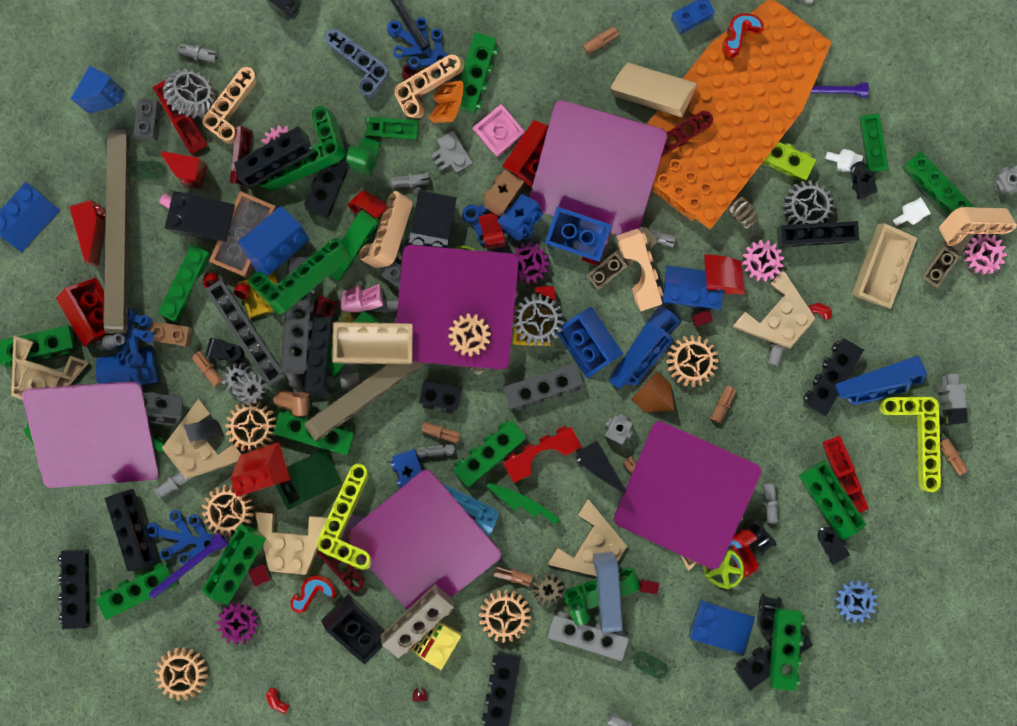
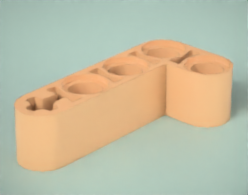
M448 55L398 84L395 88V96L405 115L413 119L421 118L425 113V109L419 97L462 73L465 66L464 61L456 55ZM453 61H456V62H457V63H455V66H456L455 68L452 67V66H453ZM440 69L441 76L435 79V72ZM421 79H424L425 85L422 88H419V81ZM408 88V95L403 97V90ZM416 105L417 111L415 114H412L411 108Z
M243 67L238 71L203 118L204 126L227 144L234 143L236 130L227 121L257 83V75L249 67ZM245 75L251 76V79H245L244 77ZM235 89L241 90L238 96H232V92ZM229 104V108L226 111H221V106ZM212 119H217L215 126H209V122ZM232 130V135L229 138H225V132Z
M398 191L392 192L387 200V209L383 212L374 242L364 245L359 252V259L374 268L387 267L394 262L410 215L413 202Z
M961 207L954 210L940 225L939 230L949 246H953L961 242L967 234H1007L1012 232L1017 227V224L1006 208Z

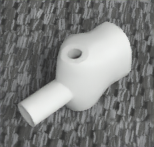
M843 149L839 155L827 151L825 159L837 162V169L839 171L850 172L854 163L862 161L863 155Z
M920 197L902 207L903 214L895 218L893 222L896 227L905 221L914 225L931 213Z

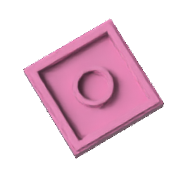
M502 104L472 128L496 157L501 155L525 133Z

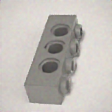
M559 612L553 615L547 638L613 659L623 660L629 640L628 636H625L626 632L602 633L598 623L595 626L589 625L588 622L584 625H576L567 613ZM569 624L575 626V631L572 634H567L564 631V628ZM587 630H591L594 633L593 638L590 640L583 638V633ZM605 636L612 638V643L608 646H604L601 643Z

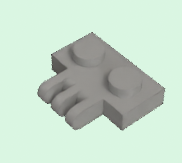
M454 131L438 139L437 142L441 149L430 155L432 159L437 156L440 157L434 161L436 166L442 162L444 163V165L438 168L440 172L452 166L455 173H458L472 165L470 158Z

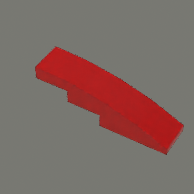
M164 80L152 88L190 154H193L207 146V143L191 115L186 118L184 113L179 115L178 110H172V105H167L163 92L166 81Z
M839 435L822 442L832 472L858 512L861 513L868 510L869 507L862 494V487L855 474L856 470L841 436Z

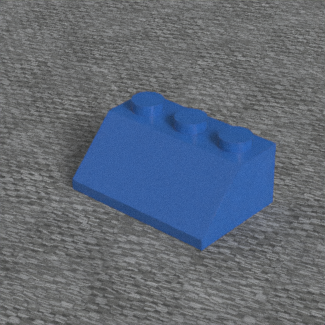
M89 66L70 99L90 114L115 107L117 103H121L125 90L110 76Z
M25 182L0 209V237L20 252H23L60 212V209L33 185Z
M280 206L242 237L238 243L255 270L269 276L310 239L302 225Z
M666 265L662 297L663 304L715 311L721 309L723 290H707L704 270Z
M592 306L561 326V332L555 331L586 378H589L623 355V352Z
M149 346L138 349V353L144 359V363L139 369H133L126 366V363L117 362V354L97 358V384L136 382L141 387L161 383L154 347Z

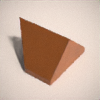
M658 372L631 399L644 412L674 411L671 384Z

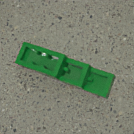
M492 483L486 485L514 511L522 506L534 518L541 513L554 525L560 520L544 506L523 494Z

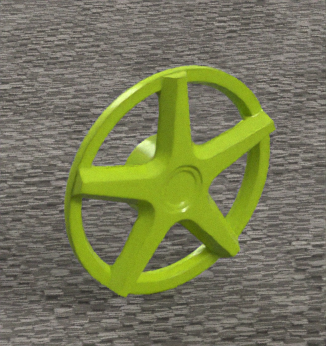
M729 548L719 568L708 571L707 567L703 566L705 578H708L711 583L720 588L730 589L741 582L744 575V566L740 557ZM732 554L739 561L741 568L732 566L730 562ZM720 574L724 584L717 582L712 576ZM728 574H740L738 580L730 584Z

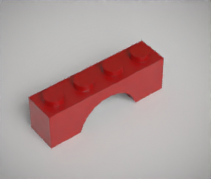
M565 425L556 430V435L550 437L548 434L539 439V444L533 446L531 443L522 448V453L516 455L514 452L505 457L506 461L503 464L513 483L531 475L532 460L539 452L553 449L566 456L581 448L582 446L572 427L567 428Z

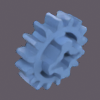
M856 580L855 584L852 581H848L849 586L842 584L843 590L836 591L840 594L839 597H834L835 600L839 601L835 608L841 609L838 614H845L844 619L848 621L851 618L853 623H856L857 618L860 622H864L863 617L870 619L869 613L876 612L873 606H878V603L873 601V599L877 598V595L871 594L874 589L871 587L867 589L868 584L864 582L861 585L859 580ZM852 589H861L863 591L855 593ZM845 595H846V596H847V600H846V603L844 604V597H845ZM852 596H854L855 598H858V599H859V600H858V603H859L858 605H859V606H857V605L854 604L855 601H854V598H853ZM853 610H858L860 613L851 614L849 612H852Z

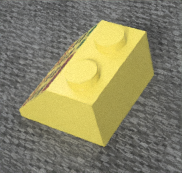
M439 621L435 628L430 629L421 641H417L411 647V650L428 663L442 670L462 633Z

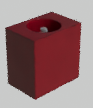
M709 310L691 317L695 328L713 321Z
M266 563L248 570L254 587L272 580Z
M641 579L639 591L658 595L660 583Z

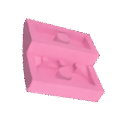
M377 284L364 291L360 285H357L342 292L341 309L343 311L360 312L383 306V288L381 284Z

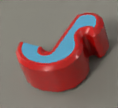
M740 13L734 16L727 28L728 37L725 38L722 44L724 55L729 58L739 55V51L742 48L744 31L762 34L764 30L762 20L750 13Z
M741 530L734 534L728 547L740 557L744 566V578L759 568V563L749 546L750 543L758 538L749 530ZM732 554L731 559L736 563L734 567L741 568L739 561Z
M320 574L310 576L302 584V596L297 593L292 597L290 602L292 610L296 613L305 612L318 590L335 599L338 592L336 584L330 578Z

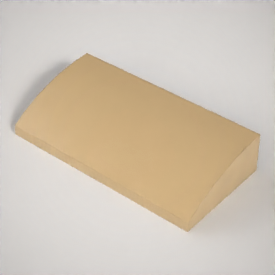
M627 63L617 75L610 90L614 97L682 117L697 87V83Z
M885 223L878 224L851 295L891 309L917 238Z
M333 323V363L412 364V324Z

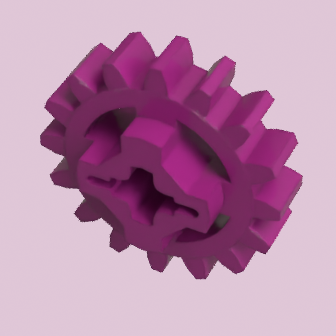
M529 242L528 247H525L521 243V249L514 248L516 252L514 255L517 256L518 263L522 267L521 272L518 271L517 276L520 277V283L523 279L526 280L527 284H529L530 280L537 283L536 278L539 277L542 280V272H548L545 267L549 266L550 263L545 262V260L549 256H543L545 249L538 250L539 244L532 247L531 242ZM525 251H530V253L525 256L521 255V253ZM537 254L541 258L542 265L536 261ZM533 256L532 264L534 265H530L525 271L526 263L524 261H528ZM531 271H536V272H537V273L534 274V275L527 276L528 272H531Z
M238 602L235 607V604L231 603L230 609L224 607L223 611L225 613L218 614L221 620L216 621V624L221 625V627L217 629V632H223L221 638L227 637V643L234 640V645H237L240 640L242 644H245L246 638L248 640L253 638L251 633L256 634L258 632L254 627L260 624L255 622V619L259 616H253L252 613L255 609L248 610L249 604L242 607V603ZM235 611L232 618L226 619L229 613ZM243 612L249 617V620L243 616ZM238 619V622L244 625L237 628V625L232 622ZM249 628L248 632L241 636L242 630Z

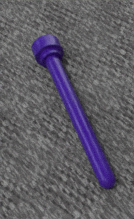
M860 82L855 86H813L810 93L855 94L859 98H867L869 84L868 82Z
M220 532L214 535L211 544L150 591L149 596L151 598L157 597L214 550L226 547L229 544L226 538Z

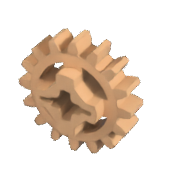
M467 314V319L459 316L460 322L458 323L454 320L455 328H449L453 332V334L448 335L449 338L453 339L450 343L451 346L457 345L455 351L458 352L461 349V355L463 356L466 352L469 353L470 357H472L473 352L479 355V349L486 350L484 344H490V341L486 339V337L491 336V333L486 332L489 326H483L485 320L481 319L478 321L477 315L473 319H471L470 314ZM469 323L468 327L460 328L463 324ZM477 325L482 329L483 336L477 333ZM472 329L475 337L470 338L467 342V337L464 334L465 332L469 333ZM457 335L461 336L463 339L462 346L459 344L457 340ZM474 342H479V343H480V344L477 345L476 347L470 348V345H471L472 343H474Z

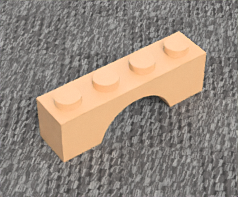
M635 229L617 235L616 239L622 256L625 259L636 260L641 266L640 280L632 288L638 309L643 311L661 305L663 292L661 287H657L656 284L658 275L655 268L652 269L651 267L653 258L650 251L646 250L645 245L648 244L645 233Z

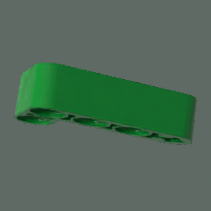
M362 137L359 147L352 145L349 147L346 163L353 172L372 177L373 165H376L378 148H381V142Z
M364 210L359 212L341 240L350 256L346 262L329 276L338 282L343 279L371 234L377 231L376 227L381 221L380 216L375 219Z
M626 567L618 570L620 597L636 592L640 588V583L635 569ZM597 578L571 587L564 592V598L572 620L576 625L586 624L590 620L588 609L599 606Z

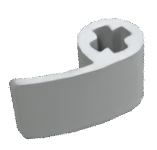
M347 363V366L340 373L339 378L342 392L352 390L361 384L358 363Z

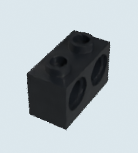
M424 380L419 403L423 404V408L434 410V407L442 408L441 412L453 414V410L458 411L462 388ZM430 390L436 392V398L433 401L426 399V393ZM448 394L455 396V402L452 405H447L444 401L445 396Z

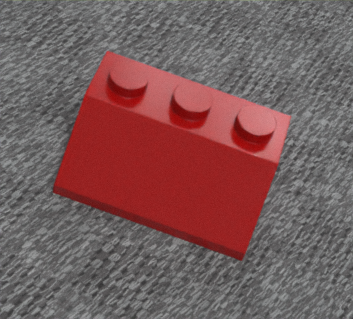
M536 120L532 121L502 165L506 171L522 179L524 184L531 189L549 127Z
M96 277L66 287L56 297L84 347L112 334L106 333L104 329L105 292Z
M279 442L240 455L231 476L236 497L290 480Z

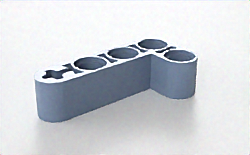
M328 30L325 34L327 45L365 74L359 83V89L363 97L373 98L389 78L387 67L339 30ZM337 37L338 41L341 43V46L336 41H331V38ZM349 47L354 48V52L350 55L345 54V50ZM362 59L369 60V64L366 66L360 65ZM383 70L385 73L382 77H376V71ZM366 85L373 86L370 92L363 91Z
M613 552L593 554L594 570L597 575L601 632L622 631L617 560Z

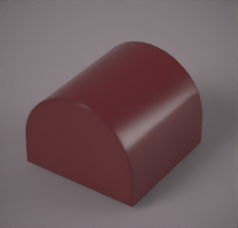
M319 295L313 314L320 317H333L338 302Z

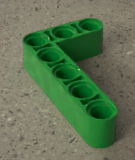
M324 106L315 107L312 111V119L319 144L312 146L314 153L257 185L269 192H273L341 161L345 157L346 152L335 115Z
M334 238L328 241L279 284L275 285L260 272L254 273L249 278L248 283L277 314H282L346 262L350 253L339 238Z

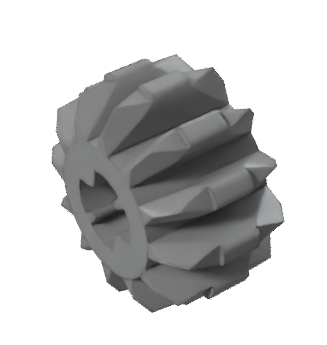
M235 362L233 363V369L230 366L226 367L229 374H222L227 377L222 383H229L226 390L232 389V394H234L233 390L236 389L233 386V383H237L234 380L236 375L238 374L243 377V372L249 373L252 369L249 366L245 368V363H241L238 366Z
M250 371L249 374L243 372L242 378L236 376L238 382L233 383V386L236 388L233 390V393L237 395V399L240 402L244 401L245 404H249L251 401L256 404V398L263 399L261 393L266 392L264 388L266 382L262 380L260 374Z

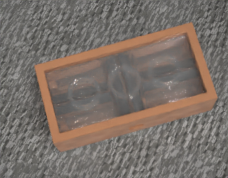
M240 191L234 203L235 207L227 242H217L209 262L249 279L253 265L238 241L274 212L277 207Z

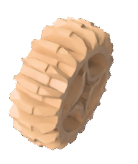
M694 335L690 336V341L684 336L682 338L683 344L680 340H677L678 348L672 345L670 348L675 352H668L667 354L673 357L666 361L668 364H673V366L668 368V371L675 370L671 377L673 378L678 375V383L684 379V386H687L689 381H691V387H695V381L701 386L703 385L702 379L705 382L710 381L707 375L714 377L715 374L711 369H718L713 363L719 362V359H713L712 357L718 353L717 351L712 353L710 351L714 348V345L712 344L707 347V339L701 343V336H698L696 341H694ZM690 345L701 348L706 354H695ZM685 347L686 359L677 363L678 354ZM690 356L696 357V359L702 358L695 362V366L689 363L684 365V363L691 359ZM708 359L707 368L700 375L699 364L701 361ZM689 367L695 377L685 375L680 368Z
M243 401V408L238 404L235 406L238 412L230 411L234 416L233 418H226L228 421H231V424H225L226 428H231V431H227L226 435H233L229 439L230 442L237 440L234 445L236 448L242 444L241 451H245L248 446V451L251 452L254 450V446L257 450L261 448L260 444L262 447L267 446L265 441L273 442L269 436H276L272 432V428L275 429L276 425H272V422L277 421V418H270L274 412L272 410L266 412L269 407L268 405L263 406L261 409L262 402L258 401L255 407V403L250 401L248 406ZM249 411L247 420L243 423H237L239 417ZM255 411L262 414L266 424L257 422ZM251 421H253L252 424L258 425L260 427H255L252 429V432H250V429H247V427L242 426L251 424ZM237 429L245 430L248 442L239 436ZM266 429L262 438L254 442L256 432Z
M223 485V491L220 487H216V493L213 491L209 492L212 499L208 497L204 499L209 504L202 505L203 509H207V512H203L202 516H208L204 523L211 522L208 527L209 530L216 527L214 534L221 530V534L225 537L228 531L229 537H232L240 523L245 525L244 523H252L247 518L254 517V513H249V510L255 507L248 506V503L253 501L252 498L245 499L248 493L236 497L233 485L230 486L229 491L228 486ZM223 495H232L231 500L227 504L219 503L217 500ZM237 500H239L242 505V515L236 509ZM230 506L233 514L226 515L224 508ZM214 507L220 512L219 522L214 517ZM230 517L240 520L232 527L224 526Z
M505 589V595H501V591L497 590L498 597L491 593L492 601L485 598L484 601L488 606L481 605L480 608L485 610V612L479 613L480 617H485V619L480 620V624H487L483 627V631L490 629L488 637H491L493 633L496 634L495 641H498L499 636H502L503 643H505L507 636H509L510 642H513L512 635L514 634L519 639L520 634L518 631L525 634L526 630L523 626H530V623L526 622L525 619H531V615H525V613L531 611L530 607L524 608L528 602L526 600L522 603L520 602L523 597L522 595H519L517 599L514 598L516 591H513L511 596H509L508 589ZM503 600V607L500 611L489 612L495 603ZM509 601L519 607L521 614L510 611ZM506 606L507 614L511 615L510 619L507 618L506 625L504 626L503 617H500V613L503 614ZM489 618H494L501 622V631L493 627ZM521 620L515 629L507 631L510 621Z
M177 647L174 649V653L170 650L167 652L168 656L163 655L161 657L163 662L157 663V666L161 669L155 670L156 674H160L159 677L155 678V681H161L158 688H165L163 691L164 695L170 692V699L176 694L177 701L181 700L182 695L185 700H188L189 695L195 697L196 692L200 693L202 691L201 686L206 685V682L202 679L208 677V674L203 673L208 667L201 666L205 659L198 661L200 653L193 656L194 649H191L187 654L186 647H183L181 651ZM181 658L189 662L181 666L178 663L175 664L172 660ZM193 666L196 671L195 681L193 680V677L190 674V670ZM168 667H170L169 670L172 672L173 675L172 680L170 682L167 677ZM185 668H187V669L184 671V672H185V674H184L185 676H183V677L177 679V678L179 677V676H178L179 672H180L181 670H184ZM178 682H182L185 685L188 684L190 688L179 689L174 686Z

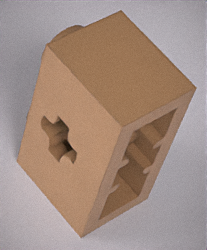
M504 170L501 175L498 174L493 181L494 186L491 189L488 188L484 193L483 207L501 217L522 191L524 181Z
M153 321L149 327V331L155 335L152 342L190 347L193 329L190 327Z

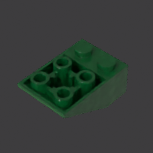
M326 449L287 466L290 480L275 486L287 510H290L342 484V481Z

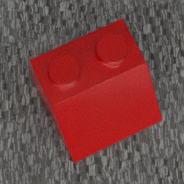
M161 151V156L182 184H185V187L197 189V186L203 187L206 163L198 157Z

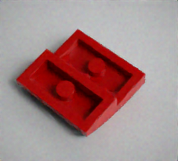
M704 255L707 290H725V294H745L740 260L720 255Z

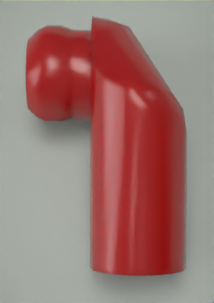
M822 303L808 306L812 314L818 313L824 320H829L832 317V310L829 306Z
M270 688L265 696L269 706L286 714L289 705L279 701L277 689Z

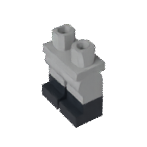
M960 374L941 376L942 386L937 387V393H941L939 400L943 408V417L939 418V425L968 423L966 395L963 391L966 390V384H961Z

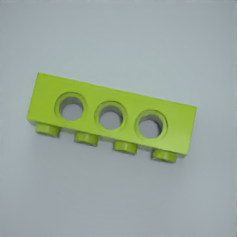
M778 142L773 149L779 150L781 156L776 158L772 155L771 151L763 161V164L800 182H805L816 159L812 158L813 155L808 152L795 150V147L791 144ZM789 158L797 159L798 165H791Z

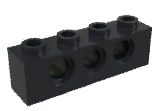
M297 126L234 162L238 180L250 189L314 152L309 136L300 126Z
M345 142L343 144L346 153L338 165H330L319 170L318 177L313 179L311 184L313 190L311 195H307L304 202L307 212L329 219L349 169L346 158L351 145ZM327 175H334L332 182L326 183L324 181ZM320 192H326L327 197L324 200L320 201L317 199Z
M858 221L781 225L777 228L778 248L855 243L859 241Z
M845 338L840 339V341L836 340L833 344L831 357H826L822 364L823 371L815 376L812 381L814 384L812 390H808L803 397L805 401L803 406L822 417L827 416L839 395L835 388L836 384L849 378L864 349ZM839 355L845 358L844 365L838 364L837 357ZM830 371L836 376L834 382L828 380L827 375ZM820 388L826 391V396L823 399L818 396Z
M134 489L106 497L105 502L127 572L156 563V557Z
M89 549L63 550L58 556V564L61 566V574L58 577L59 585H61L59 604L62 613L59 614V623L62 624V629H85L90 627ZM72 564L75 565L77 568V572L75 575L72 574L70 571V566ZM72 584L76 585L77 587L76 594L72 593L70 590V586ZM72 603L77 606V613L71 611Z
M790 624L785 627V634L793 632V625ZM802 629L803 645L799 647V654L813 646ZM773 637L767 641L768 645L761 648L760 646L753 650L750 658L747 660L743 658L736 663L737 667L734 670L749 690H752L770 677L771 660H768L767 655L772 651ZM792 646L789 649L783 648L784 654H789L792 650ZM755 662H760L761 664L758 671H752V665Z
M498 651L497 655H493L492 667H495L494 675L490 674L488 686L492 687L491 693L486 694L485 705L488 706L487 713H483L482 725L509 726L521 659L520 654ZM501 668H507L510 674L507 677H501L498 672ZM502 687L506 690V694L498 696L495 690ZM500 707L503 713L496 716L492 713V709Z

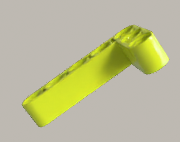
M891 397L881 400L879 410L884 415H917L919 486L923 491H937L941 485L938 401L932 397ZM888 401L893 404V409L890 412L885 407ZM907 401H909L912 404V409L910 411H907L905 409V403ZM926 401L930 402L931 409L929 411L925 410L924 403ZM927 420L932 424L929 431L924 426ZM928 439L932 442V447L929 450L925 447V442ZM927 459H931L933 463L930 469L925 465ZM928 478H931L933 481L931 488L926 486Z
M355 464L351 467L317 540V547L328 556L358 569L366 570L372 564L371 556L367 552L341 541L369 479V472L365 466ZM364 470L363 477L355 478L356 471ZM350 487L356 488V493L353 496L347 495V490ZM347 505V512L340 514V506ZM338 522L340 524L339 529L335 532L331 531V525ZM331 540V547L324 550L322 546L324 541ZM343 548L349 549V554L346 557L340 556V551ZM365 555L367 562L364 565H359L357 562L358 558Z

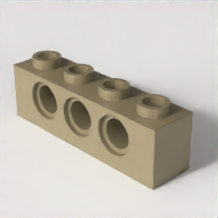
M435 584L381 634L382 646L398 659L403 654L408 653L417 641H421L430 629L435 628L444 616L452 612L454 608L452 597Z

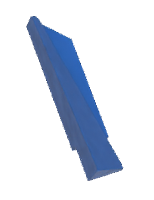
M659 305L610 379V383L618 389H622V386L627 384L632 386L639 384L674 341L669 334L681 321L671 311Z
M915 356L837 383L835 388L841 399L847 398L849 403L856 405L909 394L910 386L924 384L927 371L920 358Z

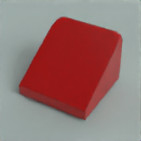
M553 286L535 288L536 294H542L544 298L549 296L550 301L555 300Z

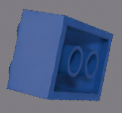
M557 206L545 244L600 262L612 225Z
M700 599L688 637L708 645L744 654L755 617Z

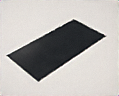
M216 419L183 425L189 442L224 436Z

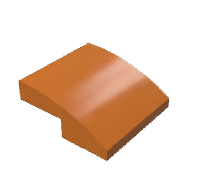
M462 81L445 82L438 87L432 98L437 102V105L428 118L433 123L454 121L462 101Z

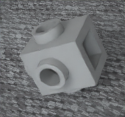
M1007 166L997 171L998 176L993 178L996 190L1001 195L1007 192L1009 195L1017 192V166L1011 169Z
M619 414V416L614 415L613 418L609 417L604 427L607 429L604 437L623 445L625 439H629L634 430L631 428L633 423L629 422L630 418ZM617 425L622 426V430L620 432L616 430Z

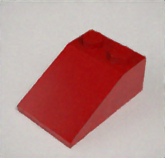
M92 200L69 206L84 262L92 266H98L106 229V209Z

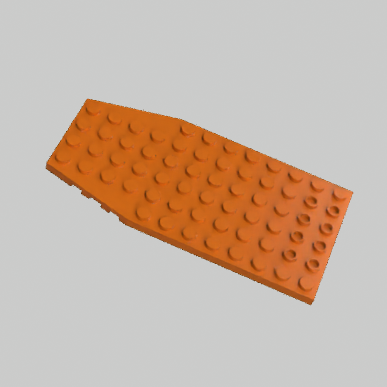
M767 0L750 13L762 20L764 30L762 34L744 31L742 48L738 56L729 58L722 52V44L725 38L728 37L727 31L710 43L683 77L684 80L697 83V87L682 117L657 110L647 123V125L658 127L668 132L701 111H708L712 114L713 123L709 129L660 158L651 188L652 192L693 222L696 219L709 230L803 111L832 43L776 0ZM701 117L700 122L696 124L697 129L699 124L703 122L707 124L708 118ZM684 126L683 132L686 135H691L693 128L691 126ZM670 135L667 137V142L670 145H674L677 143V138Z

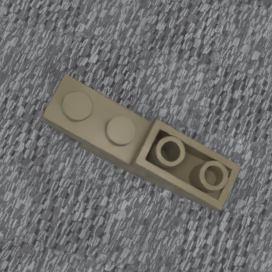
M647 227L641 231V233L646 235L648 244L645 246L648 251L659 241ZM619 249L586 276L596 289L600 290L636 260L625 259Z
M967 234L961 242L953 246H949L944 240L921 278L935 288H938L958 261L959 255L974 234Z

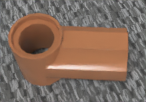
M279 390L273 397V403L277 407L290 410L295 416L309 414L308 393H291Z

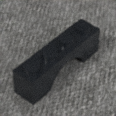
M332 317L314 318L305 382V390L313 398L332 397L334 378L330 368V354L333 347V323H337Z

